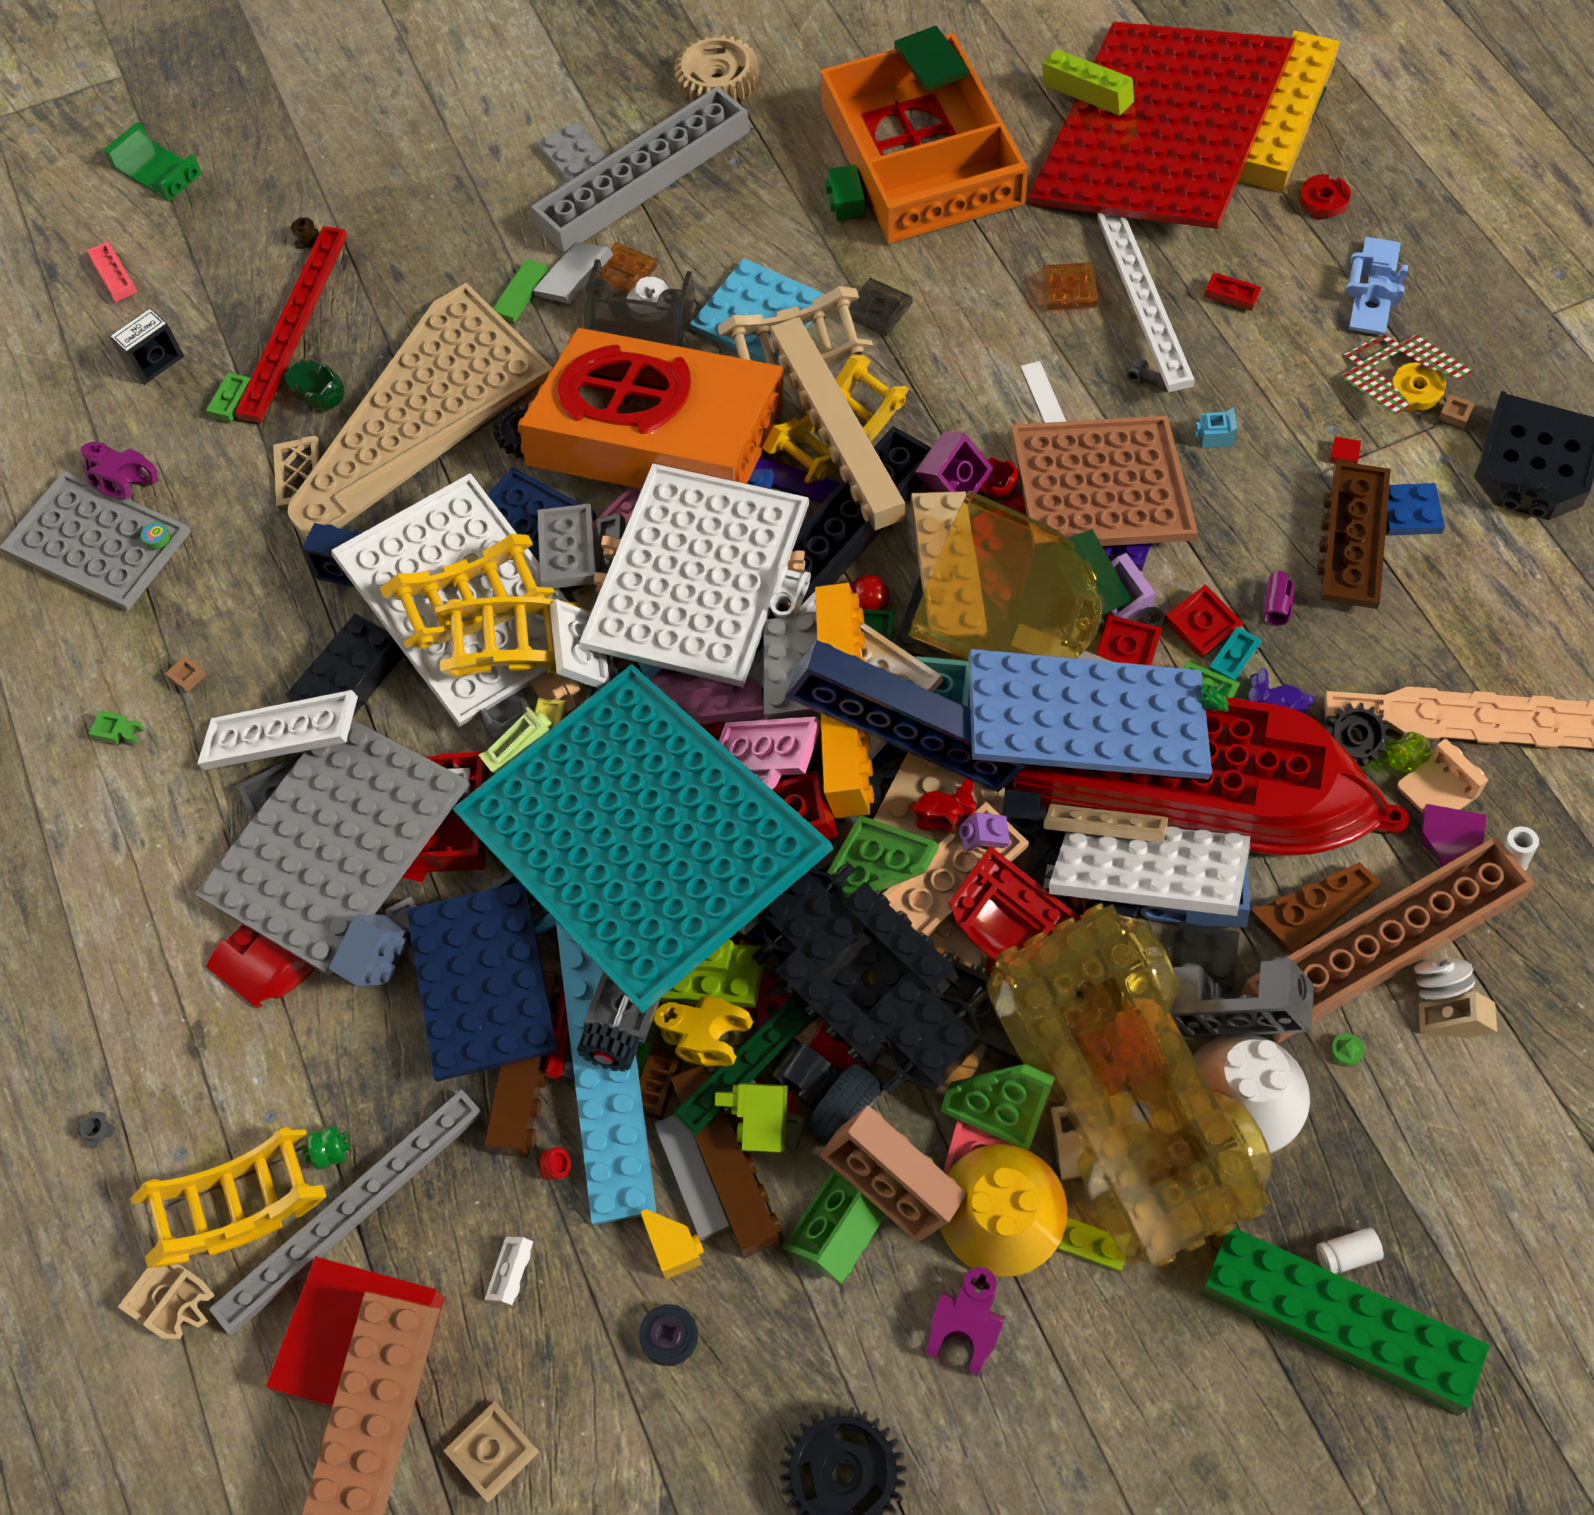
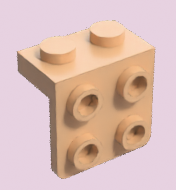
M1445 738L1437 744L1430 759L1398 782L1397 789L1422 814L1425 804L1461 810L1480 796L1488 779L1479 767L1474 766L1463 756L1462 751L1457 746L1452 745Z

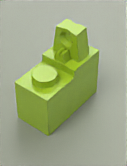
M742 1083L733 1085V1092L715 1093V1106L732 1107V1114H736L737 1117H743V1123L738 1124L737 1140L742 1142V1150L782 1152L785 1150L788 1085Z

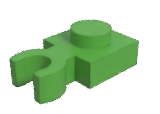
M99 711L89 735L93 740L117 745L121 738H125L129 744L134 745L138 744L139 740L136 736L131 735L132 732H144V727L138 721H129L125 715Z

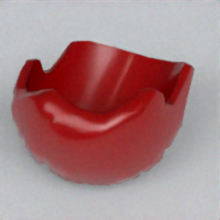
M994 457L989 458L987 461L993 467V470L979 489L988 497L994 499L1007 498L1012 495L1018 486L1019 471L1007 459L1000 461Z

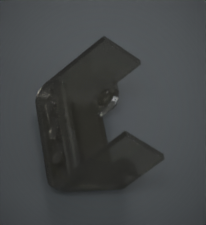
M595 259L585 290L584 329L681 347L696 299L692 271L686 272L681 290H664L659 295L657 302L610 297V284L604 280L600 260Z

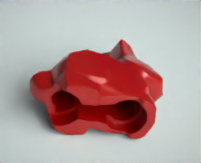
M966 779L956 789V793L952 795L931 791L924 793L917 801L909 803L908 809L916 818V826L922 830L935 828L955 833L962 818L975 813L976 802L971 795L974 789V782Z

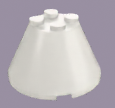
M1257 1035L1220 1036L1207 1042L1192 1056L1182 1079V1102L1192 1126L1200 1135L1213 1142L1231 1133L1234 1137L1231 1141H1236L1237 1146L1229 1149L1228 1153L1248 1157L1263 1156L1282 1149L1298 1135L1308 1116L1310 1094L1302 1069L1285 1049L1264 1037Z

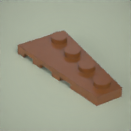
M1359 862L1327 876L1325 880L1313 885L1312 883L1306 885L1293 894L1283 895L1274 899L1270 904L1251 909L1249 915L1291 955L1317 939L1378 890L1382 883Z

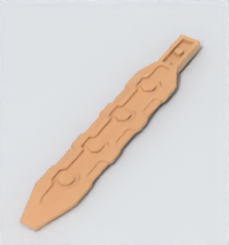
M1405 687L1386 695L1327 691L1324 696L1325 721L1329 717L1336 718L1334 711L1338 708L1344 711V706L1351 703L1355 709L1357 704L1363 703L1364 709H1369L1373 706L1375 707L1374 713L1377 716L1380 714L1384 715L1381 720L1383 725H1389L1390 729L1409 738L1431 740L1451 738L1475 740L1477 743L1487 744L1507 742L1534 744L1536 747L1558 748V746L1594 749V699H1591L1590 702L1555 699L1551 696L1533 695L1532 697L1496 695L1494 692L1474 691V693H1460L1422 687Z

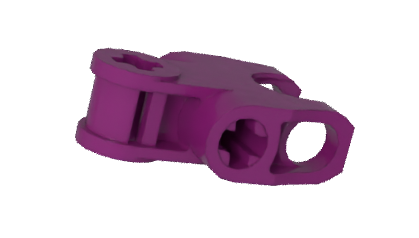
M89 442L81 447V454L85 461L83 468L86 479L93 489L103 495L118 500H125L132 496L130 493V482H140L148 486L158 482L155 466L141 453L129 448L119 453L101 442Z
M983 1267L970 1270L964 1278L958 1298L944 1292L941 1293L932 1317L931 1335L926 1357L936 1360L943 1343L948 1338L953 1336L963 1337L970 1342L974 1352L969 1374L976 1377L979 1376L984 1363L995 1349L1005 1316L990 1311L997 1287L996 1277L990 1270ZM979 1280L985 1282L986 1288L980 1294L975 1292L974 1286L979 1283Z

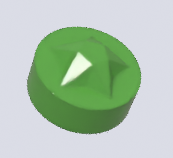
M1343 1033L1334 1039L1330 1047V1053L1336 1063L1350 1067L1356 1065L1363 1057L1364 1045L1357 1036Z

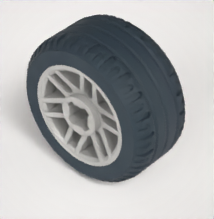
M858 1064L850 1065L829 1089L807 1122L808 1131L827 1145L836 1131L867 1105L871 1108L883 1091L881 1087L883 1084L866 1069H863L862 1066Z

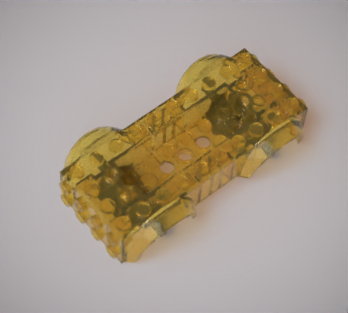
M1100 903L1079 916L1081 920L1075 922L1072 917L1056 925V928L1052 929L1053 934L1046 936L1045 932H1041L1029 938L1028 942L1023 944L1025 948L1019 951L1016 946H1013L999 953V956L995 958L997 962L991 968L993 972L987 981V990L998 1017L1023 1063L1055 1077L1053 1087L1084 1145L1076 1160L1077 1166L1090 1197L1113 1241L1123 1255L1140 1258L1141 1262L1152 1265L1158 1264L1160 1267L1177 1258L1175 1252L1185 1249L1192 1251L1206 1243L1204 1237L1214 1234L1221 1236L1235 1228L1233 1222L1243 1219L1249 1221L1265 1213L1262 1207L1271 1203L1264 1189L1272 1172V1159L1261 1129L1244 1105L1224 1091L1210 1089L1169 1010L1175 1001L1177 993L1176 978L1172 964L1158 938L1140 920L1118 915L1113 904L1104 908ZM1105 1044H1113L1119 1050V1057L1113 1063H1108L1101 1057V1049ZM1122 1073L1128 1074L1133 1080V1087L1129 1092H1122L1116 1086V1079ZM1138 1102L1146 1104L1150 1110V1116L1144 1122L1136 1121L1131 1114L1133 1105Z

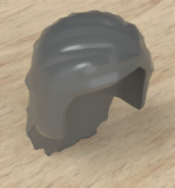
M514 693L488 710L483 708L481 720L486 727L487 733L495 740H498L527 712L525 708L529 706L526 699Z

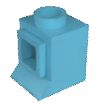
M1234 407L1226 412L1201 413L1200 421L1195 423L1196 438H1200L1201 447L1234 446L1238 430Z

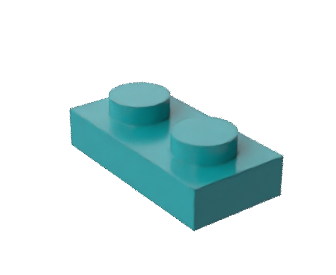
M1237 627L1208 670L1236 681L1260 647L1262 639Z

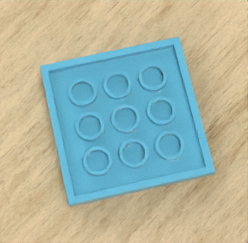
M743 258L690 323L691 331L738 352L735 340L731 336H720L717 326L733 315L762 314L763 319L776 317L777 311L796 306L799 307V310L813 305L812 300L825 294ZM812 321L804 324L806 329ZM756 335L744 336L750 358L766 363L760 339ZM774 353L777 364H779L778 354Z

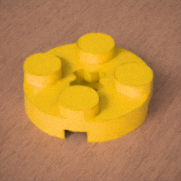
M1418 362L1405 364L1396 371L1391 384L1411 405L1405 411L1427 410L1440 404L1446 388V380L1442 373L1422 367L1423 364ZM1414 384H1417L1418 386H1423V388L1417 389L1414 387Z

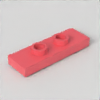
M109 241L86 251L115 303L138 293Z

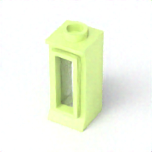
M526 707L527 712L486 752L479 754L480 758L494 774L551 729L549 726L552 722L544 713L539 711L536 714L529 707Z

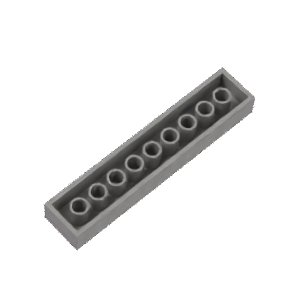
M718 86L532 205L531 210L535 227L564 254L567 253L576 242L582 243L748 134V111Z

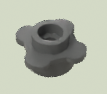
M96 1112L82 1121L78 1126L77 1132L87 1140L86 1146L93 1149L98 1147L103 1139L111 1137L115 1132V1128L113 1125L108 1124L106 1115L103 1112ZM98 1127L99 1130L94 1133V1129Z

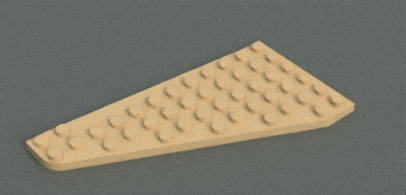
M467 283L435 300L288 505V515L292 525L305 539H307L314 523L322 525L331 524L337 528L343 527L525 393L548 378L550 369L553 367Z

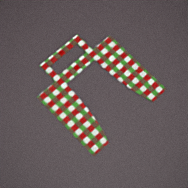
M1385 334V336L1379 335L1345 353L1343 356L1358 366L1340 375V377L1396 415L1411 405L1388 380L1371 368L1377 363L1401 351L1423 365L1458 380L1475 370L1420 334H1416L1401 343ZM1383 340L1391 345L1364 361L1355 356Z

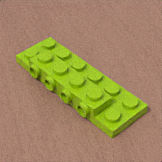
M727 940L662 996L659 1002L698 1004L702 996H710L724 999L738 1007L756 1008L764 962L760 966L751 956L762 946L734 945L731 940Z

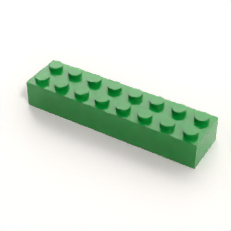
M1229 1225L1223 1235L1200 1293L1211 1300L1457 1416L1470 1408L1490 1346L1481 1340Z

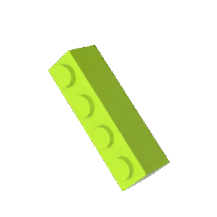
M1055 49L1042 62L1044 85L1046 87L1119 116L1134 102L1133 79L1129 76L1059 49Z

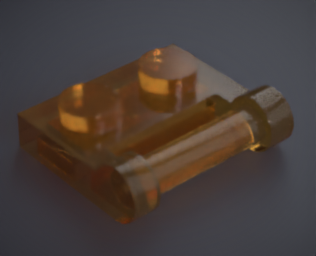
M615 242L610 248L613 253L612 257L598 271L594 278L600 281L606 280L627 289L629 293L636 287L637 282L641 278L649 277L658 266L657 259ZM613 268L634 278L632 280L626 279L608 271V269Z

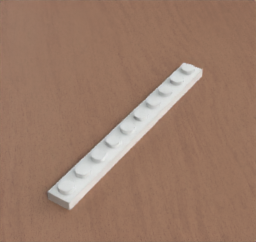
M1097 213V220L1168 392L1194 387V377L1126 217Z

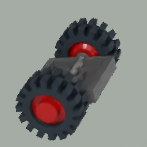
M603 972L584 1020L585 1028L576 1049L578 1054L584 1056V1060L592 1061V1064L595 1066L601 1065L606 1070L607 1068H610L612 1071L620 1070L621 1072L630 1070L639 1042L645 1043L660 999L642 1014Z

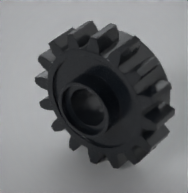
M526 404L524 409H520L519 405H515L514 411L507 408V415L499 414V422L494 423L495 431L493 432L499 448L505 449L506 454L511 453L516 457L524 456L521 452L522 440L521 434L518 433V422L526 414L529 404Z
M1349 703L1344 706V711L1340 708L1334 711L1336 718L1329 717L1326 722L1331 727L1325 729L1347 750L1356 763L1359 760L1361 766H1365L1368 764V758L1373 762L1379 759L1376 752L1383 753L1386 751L1387 748L1382 744L1390 740V737L1385 735V730L1389 728V725H1383L1381 720L1384 715L1380 714L1377 716L1374 713L1375 707L1372 706L1369 709H1364L1363 703H1359L1354 709L1352 704ZM1352 728H1357L1361 731V742L1355 741L1352 738Z

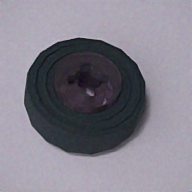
M664 1304L655 1307L645 1316L640 1325L639 1341L642 1351L651 1361L660 1366H674L683 1363L693 1354L698 1344L699 1331L695 1319L686 1309L678 1305Z

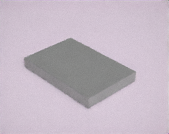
M576 242L532 291L536 297L570 304L607 263L613 253L609 247Z

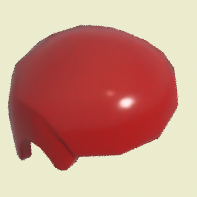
M863 575L857 578L851 585L852 593L858 594L859 608L884 610L886 605H888L890 599L889 589L880 577L876 575Z

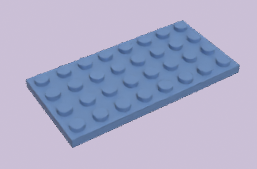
M978 649L970 650L968 662L972 759L1196 779H1209L1212 775L1206 710L1203 702L1200 701L1202 696L1201 685L1203 684L1201 670Z

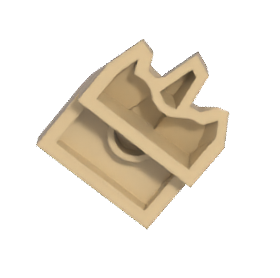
M180 1264L147 1268L119 1304L118 1308L162 1339H181L183 1334L181 1324L183 1321L197 1328L208 1322L197 1308V1304L201 1300L209 1301L215 1295L203 1280Z

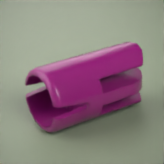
M1280 570L1272 572L1269 576L1262 615L1267 623L1276 626L1285 625L1290 621L1295 591L1293 581L1285 572Z

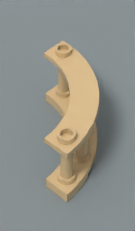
M838 286L827 294L812 300L813 305L799 310V307L796 306L777 311L776 317L763 319L762 314L733 315L717 326L720 336H731L735 340L741 359L751 360L744 336L756 335L760 339L766 363L773 365L778 364L775 354L769 345L771 326L800 317L803 324L810 321L815 323L824 353L821 356L827 366L849 358L850 355H863L864 350L873 345L872 340L857 338L849 307L850 303L859 298L857 289ZM839 311L848 342L833 349L825 319L826 315ZM787 370L783 371V379L788 378Z

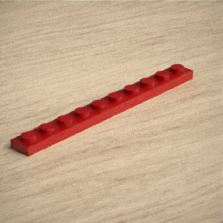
M322 227L235 411L237 419L262 423L348 237L345 229Z

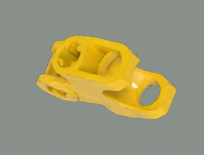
M702 996L696 1007L676 1002L665 1003L658 1007L654 1015L655 1024L661 1029L664 1041L670 1045H677L675 1049L676 1054L687 1062L702 1066L733 1065L737 1058L733 1052V1047L725 1042L718 1041L721 1035L731 1030H749L753 1023L749 1012L743 1008L735 1006L724 999L710 996Z

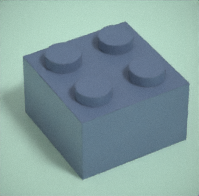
M355 914L328 969L356 986L387 984L395 976L397 971L396 965L401 955L407 951L410 945V929L386 915Z

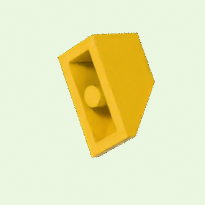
M650 1210L640 1211L665 1279L702 1265L699 1255L704 1253L698 1234L691 1236L688 1226Z

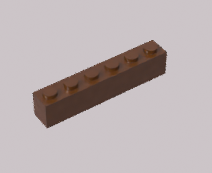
M543 970L554 1026L557 1013L555 1011L556 1003L560 998L563 983L559 981L556 971ZM547 1055L500 1066L485 1146L491 1154L528 1158L529 1148H534L536 1129H533L535 1118L540 1117L542 1100L539 1099L540 1089L545 1088L547 1077L544 1076Z
M700 1065L672 1077L671 1081L680 1104L692 1095L715 1071L709 1073L707 1066ZM727 1106L694 1138L743 1258H746L778 1244L779 1238L777 1233L782 1231L775 1212L769 1215L765 1203L770 1201L763 1183L756 1185L753 1174L757 1173V1169L751 1155L744 1156L740 1147L742 1142L737 1140L738 1126L732 1128L729 1118L733 1114L730 1106Z

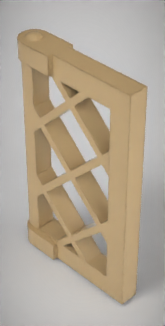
M317 436L304 437L299 440L273 445L276 506L278 510L288 508L291 499L294 497L293 495L292 497L285 498V490L289 489L296 494L298 489L291 486V484L299 476L306 479L308 475L304 474L303 471L311 463L314 469L319 462V438ZM306 448H311L312 454L307 456L302 451ZM291 451V455L283 461L282 453ZM297 456H300L305 461L298 469L289 465ZM287 468L294 473L284 482V470Z

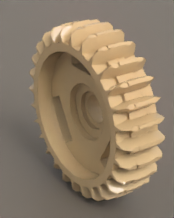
M714 35V38L708 39L706 36L705 40L702 41L697 38L695 44L689 42V48L683 47L682 52H679L677 59H675L674 76L680 94H683L685 99H690L691 103L717 86L737 102V99L743 101L744 96H749L751 90L755 89V85L758 83L759 66L756 54H754L753 48H749L748 43L743 44L741 39L735 41L733 36L727 39L725 35L722 38H717ZM714 74H722V76L718 78L712 77V75Z

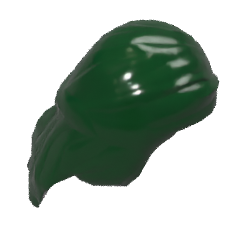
M301 359L299 363L296 362L285 374L287 376L285 382L289 385L293 394L298 399L304 400L308 406L317 410L328 411L333 409L344 398V384L340 376L328 365H321L312 360L306 362Z

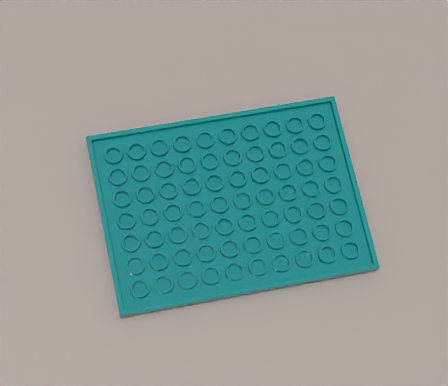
M632 664L452 808L456 815L642 1014L833 850V846L828 839Z

